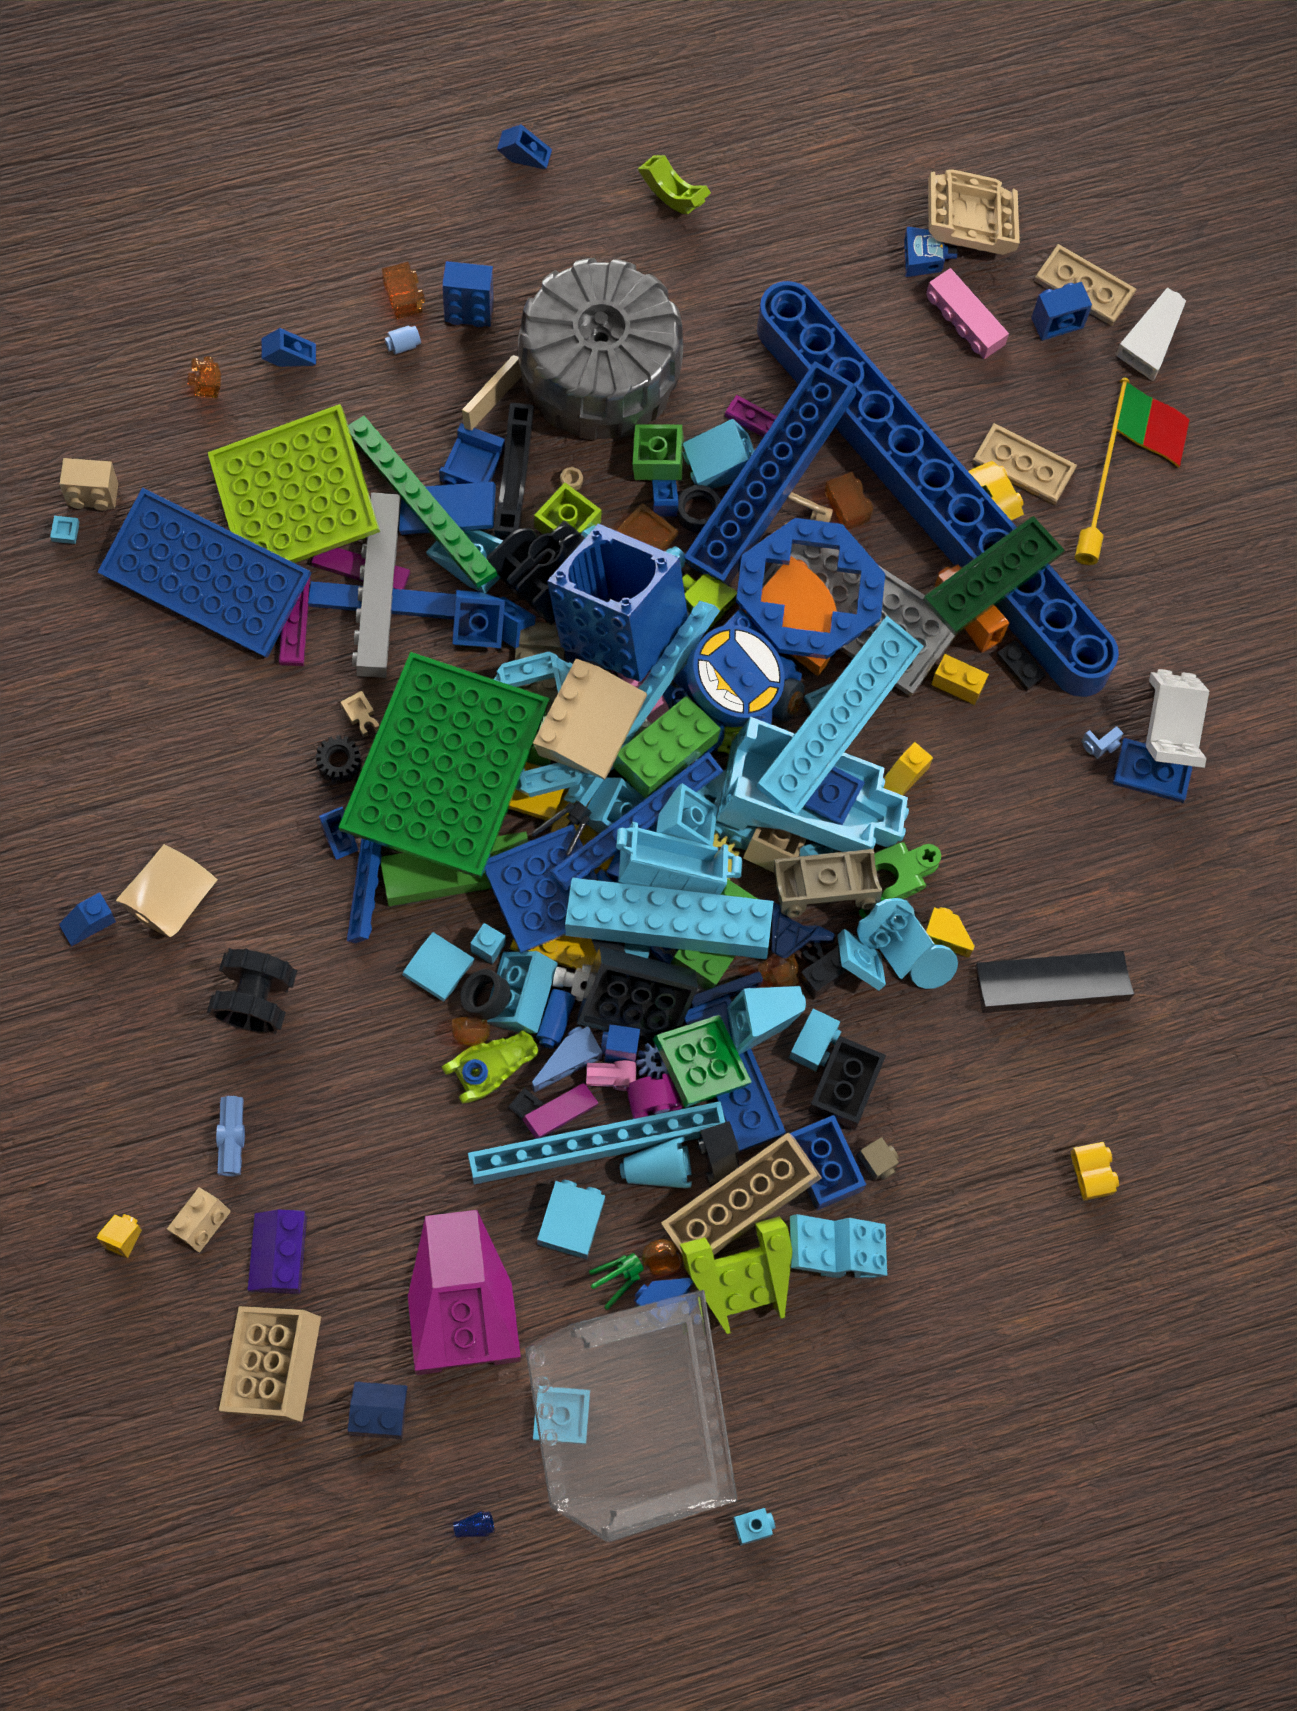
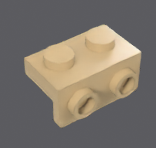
M198 1188L167 1230L189 1244L194 1250L200 1252L224 1222L230 1210L219 1199Z

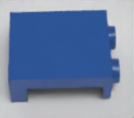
M461 423L457 430L458 438L446 464L439 470L440 481L445 485L491 482L505 451V439L476 428L472 431L465 429L464 424Z

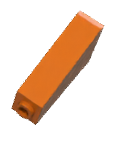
M956 565L952 568L946 567L938 573L935 586H939L962 568ZM993 606L966 626L965 630L981 653L1002 642L1009 622L996 606Z

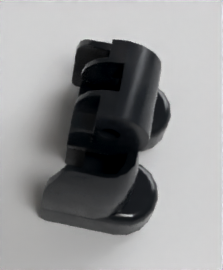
M565 520L552 533H546L539 537L531 528L518 529L512 532L486 559L494 567L502 581L523 601L526 600L552 626L556 621L548 580L581 544L585 537Z

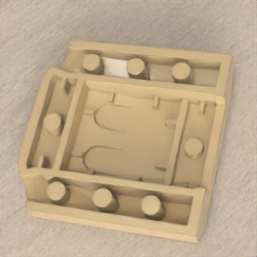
M946 170L945 174L935 175V172H931L928 178L929 232L937 241L956 246H964L1001 255L1016 251L1020 244L1018 191L1013 189L1010 192L1001 187L1002 182L985 176L957 170Z

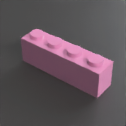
M951 268L929 282L926 293L929 301L942 311V315L947 321H951L956 327L958 334L967 339L975 353L980 354L983 359H986L1006 345L1009 333Z

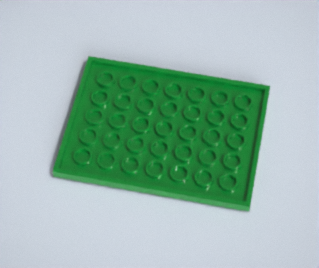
M410 652L338 827L339 831L481 879L531 752L533 742L550 703V698Z

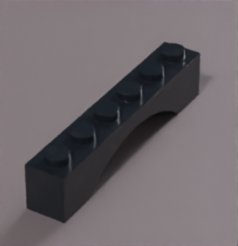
M510 402L502 482L494 527V537L503 541L512 532L520 529L534 420V405Z

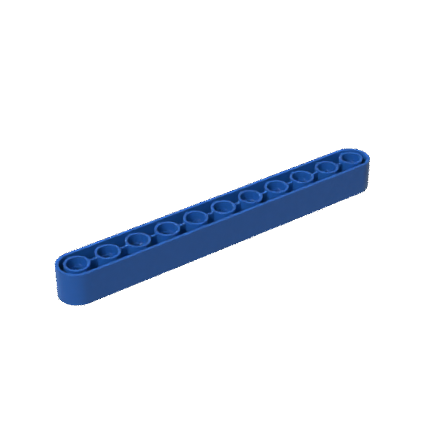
M783 281L773 284L764 292L761 298L757 323V333L761 342L798 385L814 361L855 384L856 396L835 428L955 566L959 565L963 568L1017 528L809 289L796 282ZM868 416H873V417H876V418H878V419H872V418H870V417H868ZM897 450H904L908 453H901ZM927 484H934L939 488H933L928 486ZM956 518L966 519V520L969 521L970 523L961 522V521L957 520ZM1049 564L1020 586L1026 588L1031 593H1024L1016 589L995 606L1008 620V628L1062 690L1078 697L1091 696L1098 693L1106 685L1118 660V646L1112 635ZM1047 622H1054L1062 629L1053 628ZM1077 657H1084L1090 660L1093 665L1084 664Z

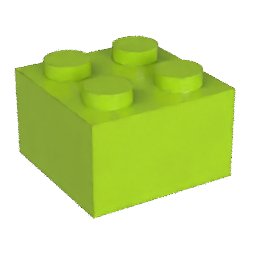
M564 482L534 515V528L542 534L552 533L565 520L582 534L585 529L601 523L602 510Z

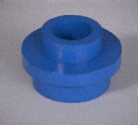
M470 1060L463 1067V1078L471 1085H479L488 1076L487 1066L480 1060ZM473 1069L480 1071L477 1077H473L470 1074Z

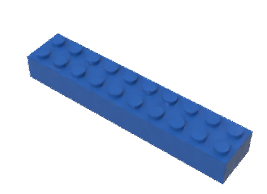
M814 361L685 554L684 559L688 566L701 574H709L727 586L730 585L740 570L742 554L758 543L788 498V495H790L856 396L855 384Z

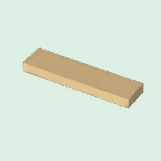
M511 356L462 409L465 429L472 431L522 376L517 356Z

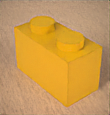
M944 654L931 685L975 705L989 674Z

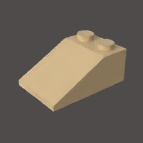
M757 827L743 858L774 872L775 859L798 857L800 849L804 846L807 839L785 830Z

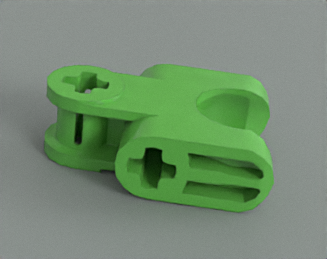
M901 842L875 853L876 871L888 870L896 877V883L884 890L881 897L884 899H905L926 888L923 877L937 870L941 860L940 850L932 844H925L908 851L905 843Z

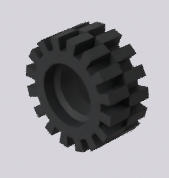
M336 735L337 739L334 740L331 736L328 737V742L323 740L321 742L322 747L318 746L317 767L321 776L324 775L327 781L331 779L332 783H336L337 780H340V783H345L344 779L352 780V775L356 776L358 769L361 767L358 746L356 747L353 740L350 742L346 736L344 739H341V735ZM335 752H343L348 756V761L342 767H334L329 763L330 756Z

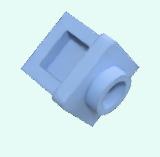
M1116 726L1098 740L1089 730L1085 733L1082 743L1085 750L1098 759L1105 752L1112 753L1120 746L1119 740L1123 732Z

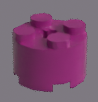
M662 1074L663 1079H651L648 1076L629 1083V1087H626L633 1119L682 1109L680 1096L670 1074Z

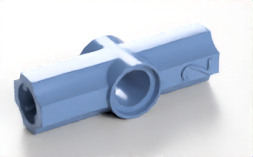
M221 1097L220 1125H217L216 1133L217 1148H219L218 1175L229 1177L241 1175V1152L245 1143L243 1097Z

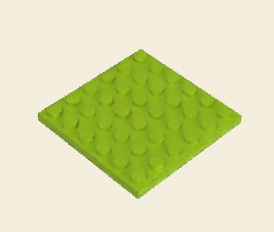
M340 404L208 452L230 531L293 563L380 532L346 417Z

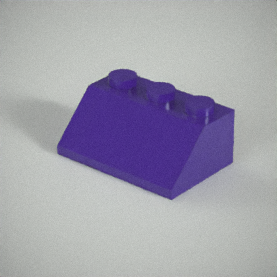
M278 1209L255 1213L248 1292L301 1293L307 1223L305 1211Z

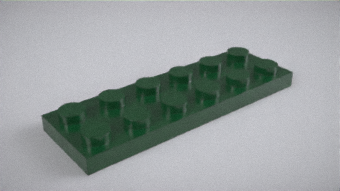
M1032 516L925 595L923 601L952 634L956 635L1063 555L1065 550L1041 523Z

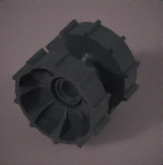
M228 948L227 953L223 954L219 971L223 972L228 979L238 982L235 991L216 990L215 995H211L207 1013L216 1018V1021H221L237 1029L240 1028L258 1034H276L277 1030L282 1028L286 1012L282 1011L277 1004L267 1001L268 994L272 991L288 993L289 988H293L298 970L294 969L289 962L271 956L268 953L265 954L246 948Z

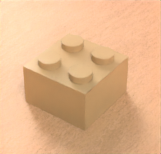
M63 458L60 487L67 506L77 509L83 507H94L97 510L115 509L118 480L112 462Z

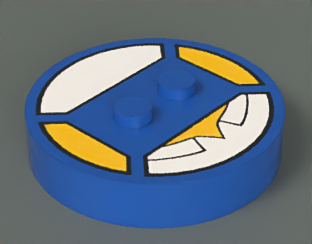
M726 625L707 633L692 649L686 667L688 686L699 706L712 717L730 724H745L750 717L759 719L778 702L784 688V669L777 651L761 634L743 626Z

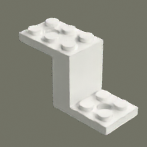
M1158 669L1157 673L1151 672L1149 682L1155 688V696L1146 748L1155 761L1205 768L1206 757L1199 749L1209 690L1200 679L1196 678L1195 674L1182 673L1181 676L1172 675V671Z

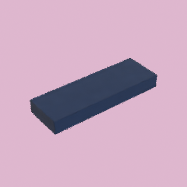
M760 971L696 994L690 1009L727 995L730 998L739 995L743 989L760 987L763 981Z

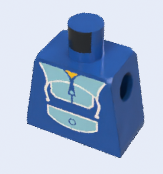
M906 228L904 237L906 277L941 272L945 259L957 258L956 245H944V242L937 241L928 229Z

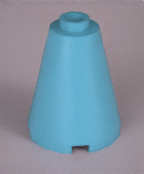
M677 1137L625 1157L624 1163L620 1164L622 1179H626L629 1184L691 1188L692 1181L687 1182V1175H692L689 1151L687 1146H682L681 1144L685 1141V1137Z

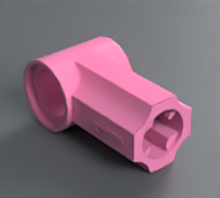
M616 1061L614 1064L587 1063L586 1086L613 1087L615 1090L627 1091L626 1087H629V1083L636 1081V1063L633 1061Z

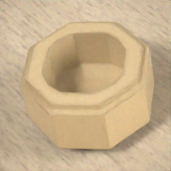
M574 467L563 469L560 475V483L563 485L565 482L573 489L579 490L583 483V475L579 469Z

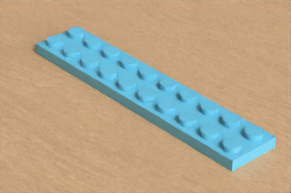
M886 616L755 787L781 809L797 815L924 646Z

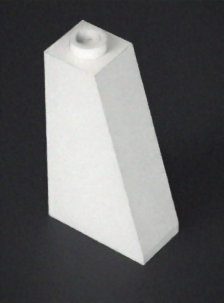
M1167 288L1120 343L1116 356L1154 381L1186 300L1179 293Z

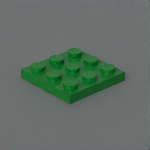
M720 1015L656 1035L653 1038L685 1107L738 1090L752 1083Z

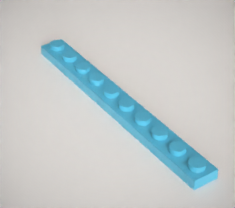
M703 601L698 602L685 623L679 628L672 642L666 647L661 658L652 667L650 674L643 684L639 686L638 689L646 692L647 697L621 748L632 740L689 657L694 646L700 641L720 612L715 605ZM586 773L579 785L569 788L568 793L563 799L567 803L571 802L572 804L577 800L586 807L604 779Z

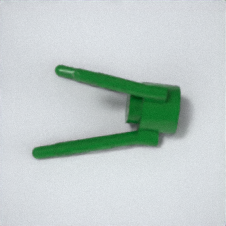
M634 1253L627 1257L623 1255L617 1260L589 1271V1274L593 1275L617 1266L615 1271L591 1285L592 1289L597 1288L619 1274L623 1279L629 1278L604 1306L606 1310L634 1282L640 1279L638 1274L644 1271L643 1265Z

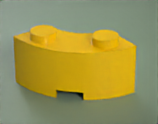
M990 461L968 471L1010 520L1024 515L1021 507L1024 505L1023 499L1019 493L1015 492L1003 466H998L995 462Z

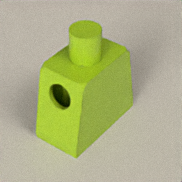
M686 574L682 579L684 591H686L685 600L688 613L691 614L692 609L699 601L715 605L720 610L706 630L707 633L736 603L737 591L709 574H703L697 582Z

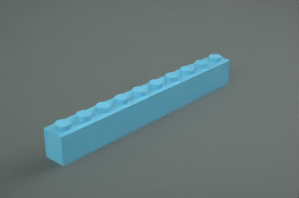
M715 1102L470 1152L468 1157L473 1183L478 1184L649 1149L682 1136L685 1137V1141L700 1138V1130L725 1123L721 1102Z

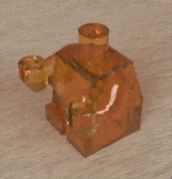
M210 356L204 357L202 362L197 358H193L191 369L193 371L199 370V374L196 377V374L188 373L187 382L189 385H195L194 395L217 398L221 386V372L218 363L213 362V358Z
M795 954L784 959L787 963L777 966L768 971L767 962L764 961L762 965L759 963L758 971H760L770 987L798 986L799 982L796 977L798 963L794 958Z

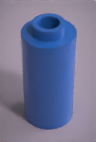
M552 990L536 1036L540 1040V1045L554 1048V1046L561 1044L576 1000L575 996L562 990Z

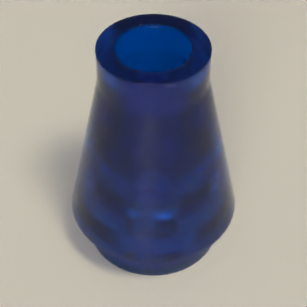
M481 1510L453 1523L456 1538L488 1537L490 1533L495 1532L494 1521L490 1511L484 1512V1510Z

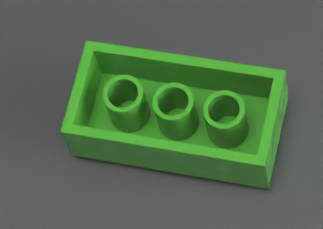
M685 696L621 748L613 763V767L646 799L716 744L721 728L688 696Z
M727 879V885L720 894L757 899L729 879ZM679 949L670 964L696 970L697 984L705 990H709L716 986L735 956Z

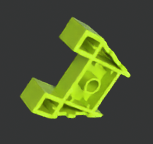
M780 1216L755 1223L760 1247L714 1260L712 1247L705 1237L680 1244L685 1269L727 1334L731 1333L728 1315L772 1303L779 1317L785 1318L792 1246L787 1225Z

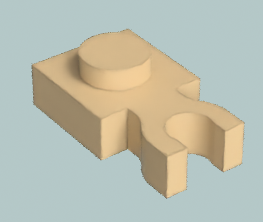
M362 691L341 701V706L352 725L359 722L360 732L363 737L368 736L365 729L367 725H372L375 731L379 729L378 722L370 717L374 714V710Z

